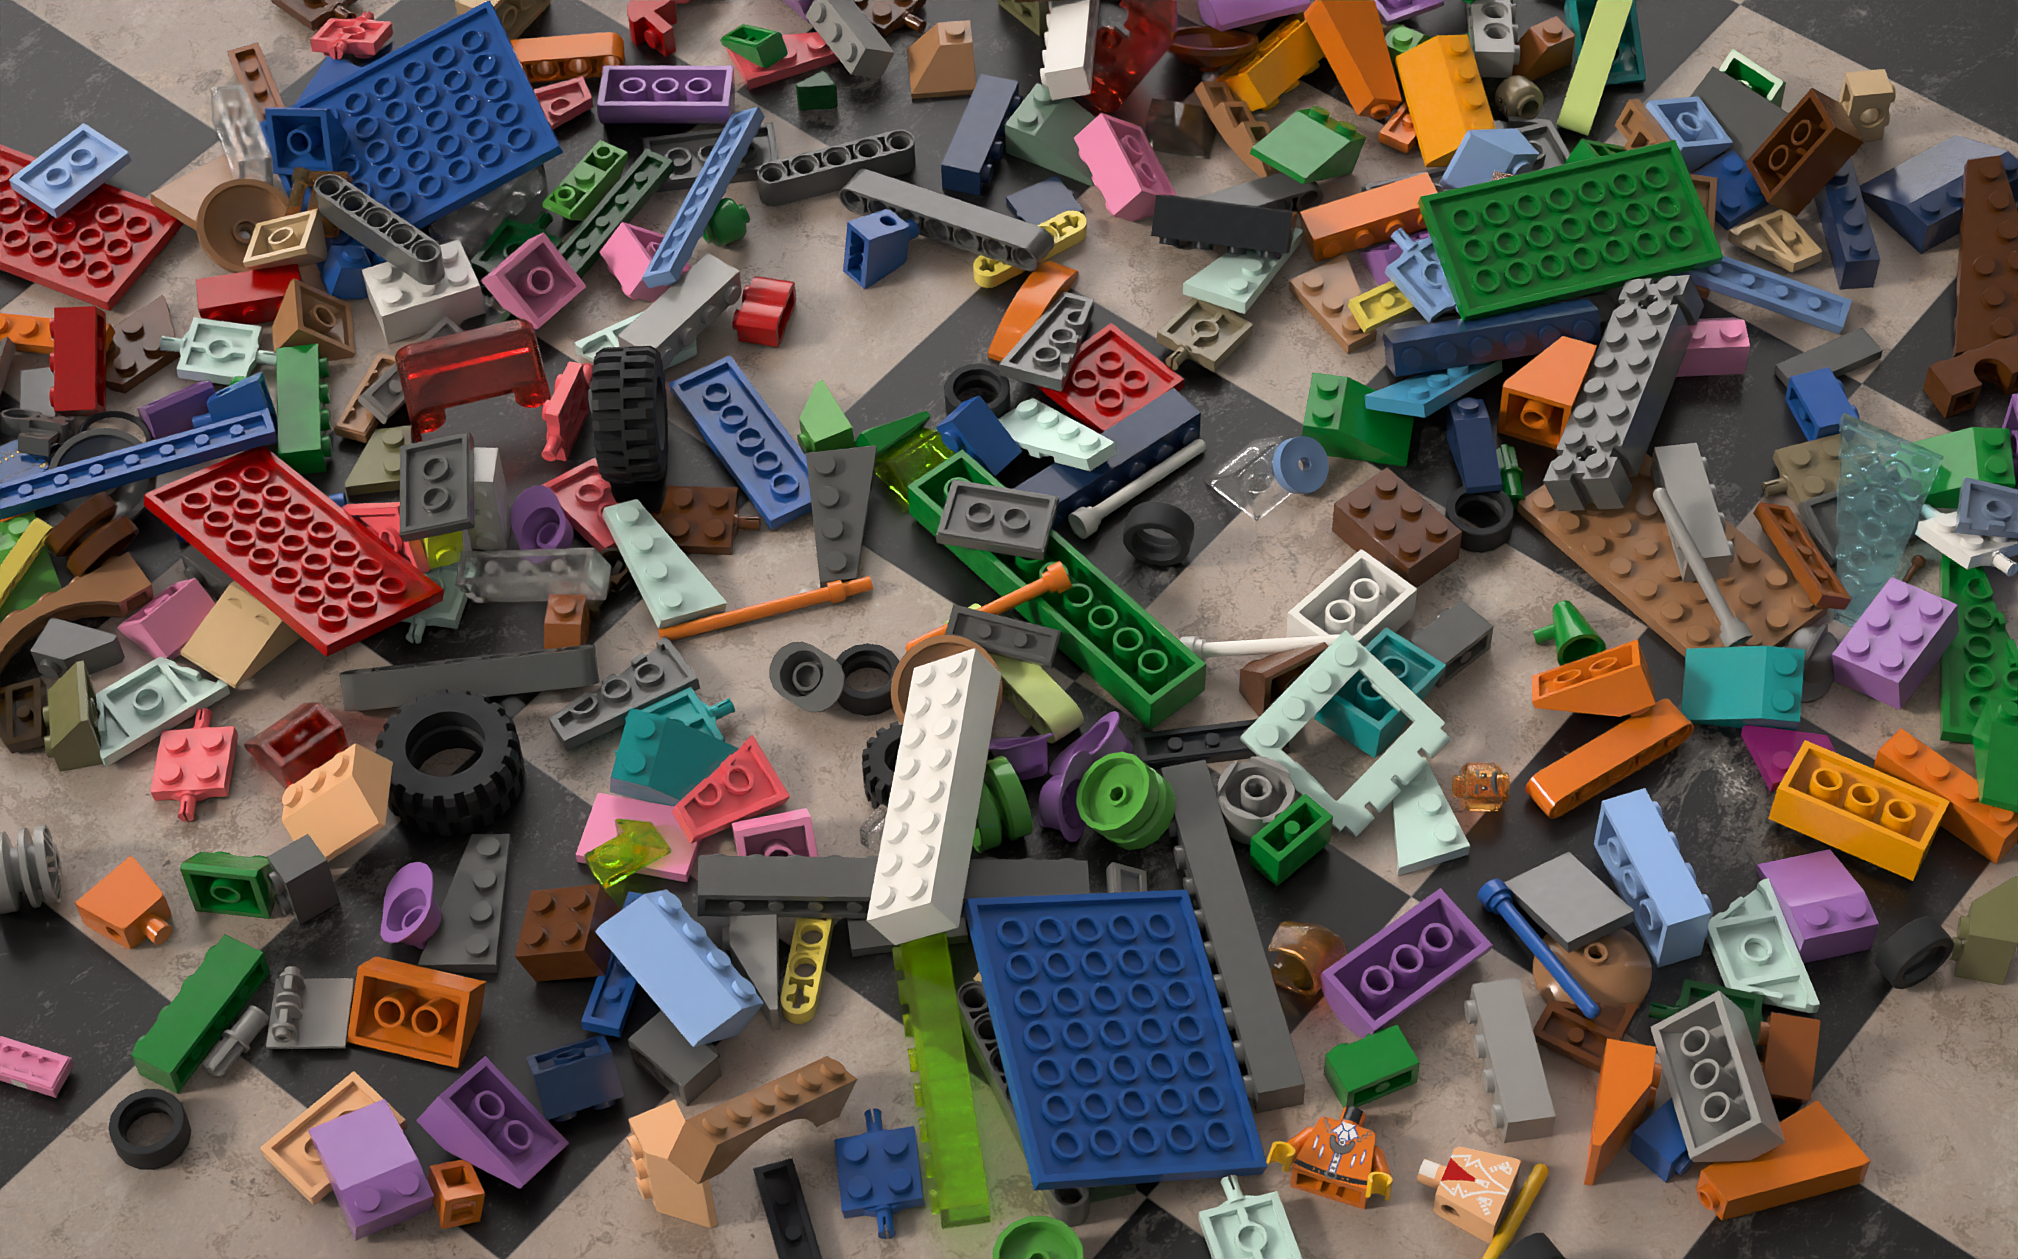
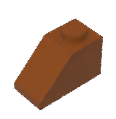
M1557 16L1530 27L1515 44L1520 45L1519 65H1513L1512 76L1520 75L1533 81L1572 63L1575 34Z
M549 594L544 621V649L587 645L591 620L586 595Z

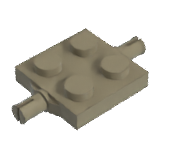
M1192 298L1157 331L1156 342L1174 351L1166 358V364L1169 368L1172 367V370L1178 369L1186 359H1190L1214 372L1252 334L1253 324L1239 317L1233 310Z
M1841 433L1775 450L1773 460L1779 470L1780 478L1762 482L1761 489L1765 497L1785 492L1794 500L1798 507L1802 501L1865 481L1861 471L1878 468L1880 461L1876 453L1856 458L1850 452Z

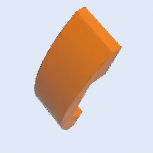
M1049 260L1038 266L1021 286L1008 307L988 350V357L1001 362L1063 291H1069L1078 277V271Z

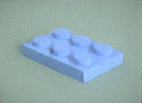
M83 123L10 178L9 181L13 190L55 218H59L131 162L128 151Z

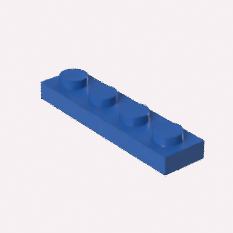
M629 891L622 910L643 894ZM612 951L610 952L605 976H597L581 1024L583 1030L621 1037L639 983Z

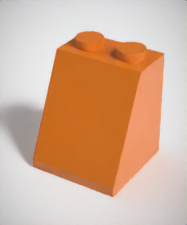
M1562 336L1507 379L1502 390L1497 433L1557 449L1595 357L1597 346Z

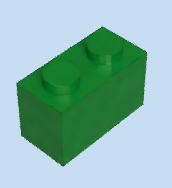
M1305 793L1251 838L1249 863L1277 887L1331 841L1333 816Z
M1394 1025L1387 1029H1381L1372 1035L1368 1033L1365 1038L1351 1044L1341 1043L1333 1047L1329 1053L1325 1054L1324 1076L1343 1109L1347 1106L1357 1108L1417 1083L1420 1062L1398 1025Z

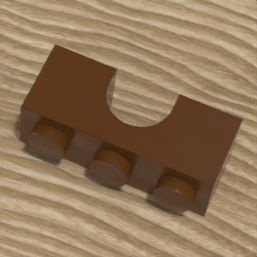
M2018 334L2006 339L2000 338L1992 344L1978 349L1967 350L1962 355L1948 360H1939L1929 366L1923 390L1945 418L1976 407L1982 387L1980 381L1996 385L2005 396L2018 392Z

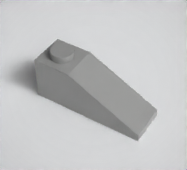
M777 915L729 916L730 926L722 928L723 950H731L734 968L743 978L753 984L756 993L764 1001L760 1010L772 1030L780 1029L779 925Z

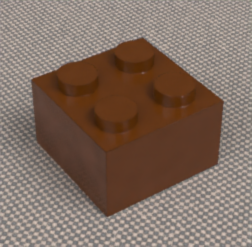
M601 884L531 891L515 958L536 982L605 976L611 950L595 931L600 925L620 912V908Z

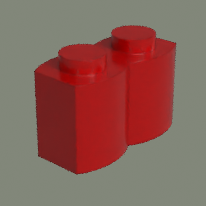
M755 276L750 286L746 285L744 287L742 306L740 310H735L732 320L733 330H737L738 341L779 347L796 304L795 282Z

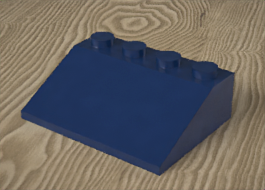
M1954 135L1865 182L1859 187L1864 203L1914 249L1922 254L1960 233V224L1963 218L1962 191L1964 165L1968 159L2001 155L2015 203L2018 202V159L2008 150Z

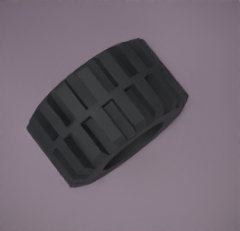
M898 721L890 723V728L887 730L883 727L877 730V738L870 737L866 742L867 749H863L862 771L866 798L868 801H872V808L876 812L883 810V817L885 818L903 724L899 725Z

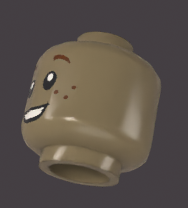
M1516 75L1505 79L1499 85L1494 101L1496 108L1507 118L1515 116L1532 120L1539 115L1543 107L1544 97L1542 91L1528 78Z

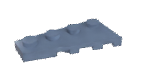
M1964 477L1960 487L1955 533L2018 538V490Z

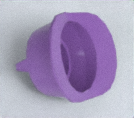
M543 485L532 486L524 490L514 502L510 515L511 527L519 544L520 551L525 558L530 560H555L556 558L566 560L568 558L566 551L572 544L574 532L572 525L565 517L558 497L552 489Z
M1113 711L1106 714L1087 733L1064 749L1052 762L1049 773L1053 776L1063 774L1071 757L1078 751H1087L1091 754L1093 762L1107 754L1118 752L1130 754L1133 746L1117 726L1120 719L1119 713Z
M1054 733L1034 737L990 739L988 751L992 752L994 758L999 756L1005 757L1012 765L1019 780L1040 777L1048 771L1047 738L1053 736Z
M1085 750L1075 753L1068 762L1065 772L1051 777L1043 785L1039 796V825L1061 831L1063 837L1069 842L1077 841L1082 836L1086 825L1080 818L1076 806L1078 786L1085 772L1094 763L1091 754Z
M421 862L409 863L392 877L384 897L383 919L380 935L385 942L391 944L402 942L424 950L428 939L439 928L442 921V912L433 898V872L428 865Z

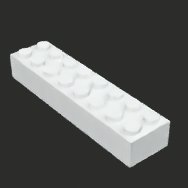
M976 648L916 667L913 670L867 915V922L894 945L959 927L1001 673Z

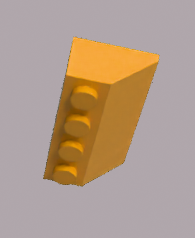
M1305 11L1286 18L1259 42L1258 47L1252 54L1236 62L1214 82H1226L1234 101H1246L1250 112L1257 109L1267 111L1277 105L1280 101L1278 96L1296 88L1300 84L1298 79L1302 75L1305 76L1315 71L1320 66L1318 61L1322 57L1326 58L1305 19Z
M1437 35L1396 57V67L1425 167L1448 166L1467 130L1496 129L1468 35Z
M1805 740L1778 786L1768 819L1914 881L1950 801Z

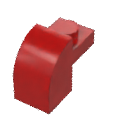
M630 0L627 5V16L633 43L638 46L646 41L651 48H656L665 57L676 52L674 30L672 25L677 23L675 0Z

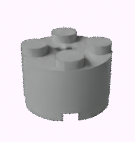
M1256 756L1250 757V761L1239 764L1238 761H1235L1224 769L1219 778L1217 799L1228 835L1240 843L1251 845V838L1294 803L1295 788L1289 777V772L1282 764L1273 759Z

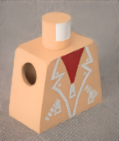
M1456 1147L1447 1167L1424 1159L1418 1173L1417 1182L1437 1189L1433 1211L1438 1216L1482 1241L1491 1244L1518 1181L1521 1160L1474 1149Z

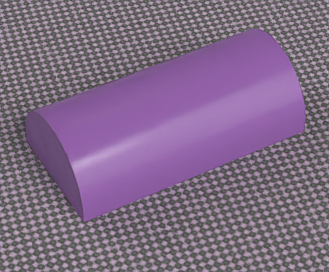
M603 66L597 101L598 118L601 124H727L730 116L734 114V66Z
M1440 888L1323 971L1320 978L1321 988L1329 1006L1338 1019L1352 1033L1365 1038L1368 1033L1371 1035L1388 1026L1487 954L1493 945Z

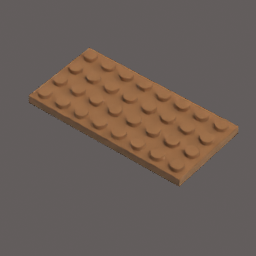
M1647 453L1637 477H1628L1632 490L1625 508L1597 509L1595 503H1587L1585 510L1558 511L1545 484L1526 496L1524 500L1518 502L1517 512L1684 657L1687 648L1725 647L1719 637L1721 634L1719 629L1721 623L1699 582H1683L1665 519L1653 498V492L1656 489L1650 472L1652 457ZM1725 519V536L1727 541L1731 540L1733 543L1735 558L1734 562L1729 563L1726 578L1714 580L1734 617H1739L1741 622H1746L1753 635L1751 639L1737 647H1782L1798 630L1810 627L1827 614L1828 608L1821 609L1812 604L1808 594L1793 575Z

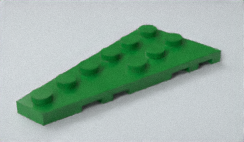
M1943 554L1939 563V597L1958 605L1959 633L1940 657V740L1973 744L1972 731L1989 698L2000 701H2012L2018 704V648L2014 639H2010L2005 628L2007 622L2003 613L1998 612L1993 600L1994 592L1983 566L1967 570Z

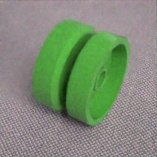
M1118 752L1107 754L1097 760L1085 772L1077 789L1076 806L1080 818L1089 827L1102 834L1117 847L1133 850L1144 848L1157 841L1168 829L1175 813L1176 797L1171 784L1161 774L1150 768L1136 755Z
M1003 756L986 762L973 839V846L980 853L999 847L1002 834L1009 840L1015 841L1030 835L1033 831L1032 817L1024 790L1012 765Z
M1027 1216L1012 1222L999 1234L992 1250L993 1259H1084L1083 1246L1076 1232L1063 1221L1048 1216Z

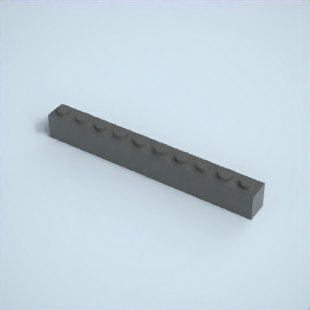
M1206 760L1161 768V775L1171 784L1176 797L1175 813L1166 832L1169 838L1175 837L1177 846L1173 848L1175 862L1178 869L1184 868L1186 877L1183 878L1184 890H1188L1190 900L1194 901L1196 907L1194 913L1199 931L1204 934L1206 942H1203L1209 965H1213L1215 975L1212 976L1219 998H1223L1225 1008H1222L1228 1031H1232L1235 1041L1232 1042L1238 1065H1242L1245 1072L1242 1079L1248 1100L1253 1099L1256 1113L1304 1104L1305 1081Z
M724 854L698 855L697 916L729 917L776 914L777 917L867 918L879 856L855 858L839 855L827 857H804L802 855L778 857L761 854L749 856H726ZM994 857L970 859L960 918L966 919L964 905L969 898L1090 894L1088 861L1071 858L1060 860H1037L1034 858L1008 860Z

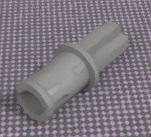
M249 1005L246 1012L232 1029L225 1030L222 1033L223 1040L204 1061V1069L213 1077H223L242 1053H248L250 1050L249 1044L261 1029L269 1023V1017L258 1007Z

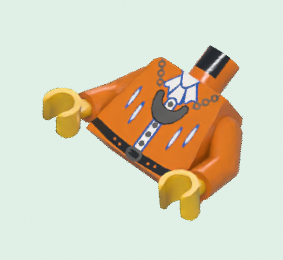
M1344 1107L1340 1120L1326 1116L1321 1117L1315 1127H1306L1287 1142L1276 1141L1272 1143L1266 1163L1269 1165L1272 1162L1281 1163L1283 1165L1282 1171L1285 1173L1289 1172L1293 1163L1290 1187L1364 1210L1367 1205V1198H1370L1371 1194H1381L1385 1196L1386 1201H1390L1393 1179L1384 1150L1375 1145L1376 1134L1372 1130L1363 1128L1366 1114L1356 1107Z

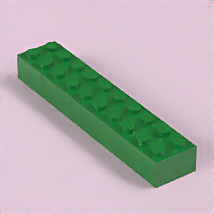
M960 450L907 486L909 514L935 537L952 479L1006 488L964 450ZM1052 529L1044 560L944 544L1001 597L1042 578V573L1048 571L1046 567L1060 561L1073 588L1060 594L1058 591L1052 594L1050 591H1047L1014 608L1031 624L1061 631L1062 635L1058 648L1150 731L1205 691L1206 663L1055 530Z

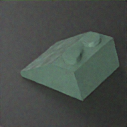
M1037 83L1005 124L1006 153L1093 186V174L1088 165L1080 158L1078 153L1080 149L1074 137L1096 117L1070 97L1052 100L1049 88H1043V85Z

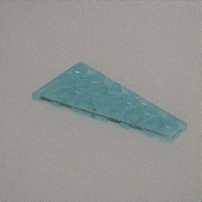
M1843 413L1839 420L1841 444L1838 453L1840 477L1837 485L1836 530H1838V544L1836 545L1835 559H1837V578L1852 600L1845 610L1834 609L1833 620L1853 627L1888 580L1894 576L1944 456Z

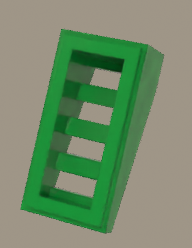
M742 24L720 39L723 46L763 68L770 67L788 54L781 32Z
M926 410L865 430L854 441V446L857 448L877 445V462L920 432L930 420L931 415Z

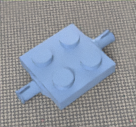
M1402 227L1398 231L1396 230L1391 235V239L1398 244L1403 253L1400 258L1386 267L1384 273L1428 323L1444 312L1453 309L1459 313L1431 237L1429 236L1426 239L1414 242Z

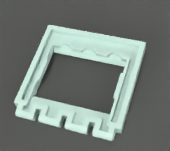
M1346 630L1240 737V740L1257 756L1270 758L1282 764L1289 772L1295 792L1300 797L1306 793L1333 816L1332 827L1340 833L1345 828L1354 837H1357L1375 819L1365 808L1368 804L1380 813L1401 792L1399 787L1391 781L1394 777L1407 786L1427 765V762L1418 752L1422 750L1428 757L1433 759L1451 739L1441 729L1445 722ZM1359 671L1372 683L1371 687L1398 712L1401 710L1414 723L1338 801H1335L1314 777L1298 762L1295 763L1281 749Z

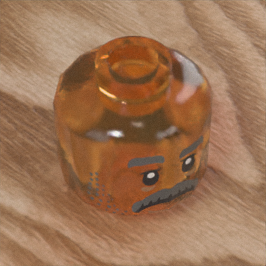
M1468 762L1462 766L1459 775H1453L1452 796L1453 798H1459L1462 808L1466 811H1497L1500 809L1502 802H1507L1509 799V774L1503 772L1498 763Z

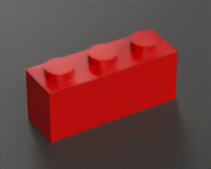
M298 263L196 279L200 317L246 325L275 321L289 283L294 278L303 282Z
M96 306L54 308V318L50 319L49 324L50 335L54 339V352H51L49 358L50 369L54 373V386L50 388L49 392L51 406L54 407L55 412L64 417L92 416L106 411V312Z

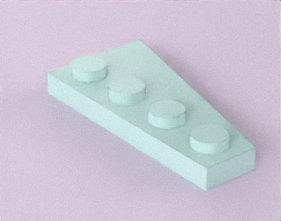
M1295 227L1290 253H1281V259L1260 257L1261 250L1247 249V255L1225 253L1183 283V294L1245 314L1303 241V230Z

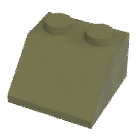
M79 661L47 691L48 706L43 707L44 723L47 729L50 728V735L44 737L45 749L48 758L55 759L59 771L103 764L100 756L101 737L98 731L99 712L97 710L96 691L85 662Z
M2014 876L1972 901L1968 915L1960 916L1957 935L1952 938L1954 947L1949 956V960L1956 961L1954 977L2003 985L2018 945V876Z

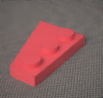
M595 457L542 485L553 490L558 497L565 517L572 527L600 553L607 548H618L602 514L604 507L620 503H616L611 493L610 483L601 478Z
M400 502L347 504L341 507L422 573L431 570L421 539L403 542L399 536Z

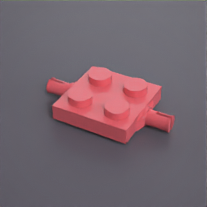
M364 11L356 19L330 18L311 38L312 52H323V55L330 56L335 60L336 58L338 60L341 59L344 54H354L356 58L373 57L393 35L392 22L375 21L374 15L370 11L367 14Z
M569 361L564 373L557 376L555 392L551 400H547L544 404L542 419L546 421L548 431L547 444L541 454L547 461H555L556 459L567 461L590 411L588 390L591 387L590 383L593 378L592 368L594 366L590 363L582 365Z
M201 708L197 709L193 728L165 730L161 732L150 793L155 801L176 800L181 802L178 818L187 822V818L189 821L194 820L196 802L210 797H224L229 794L238 733L234 726L210 728L212 711L207 708H203V712Z

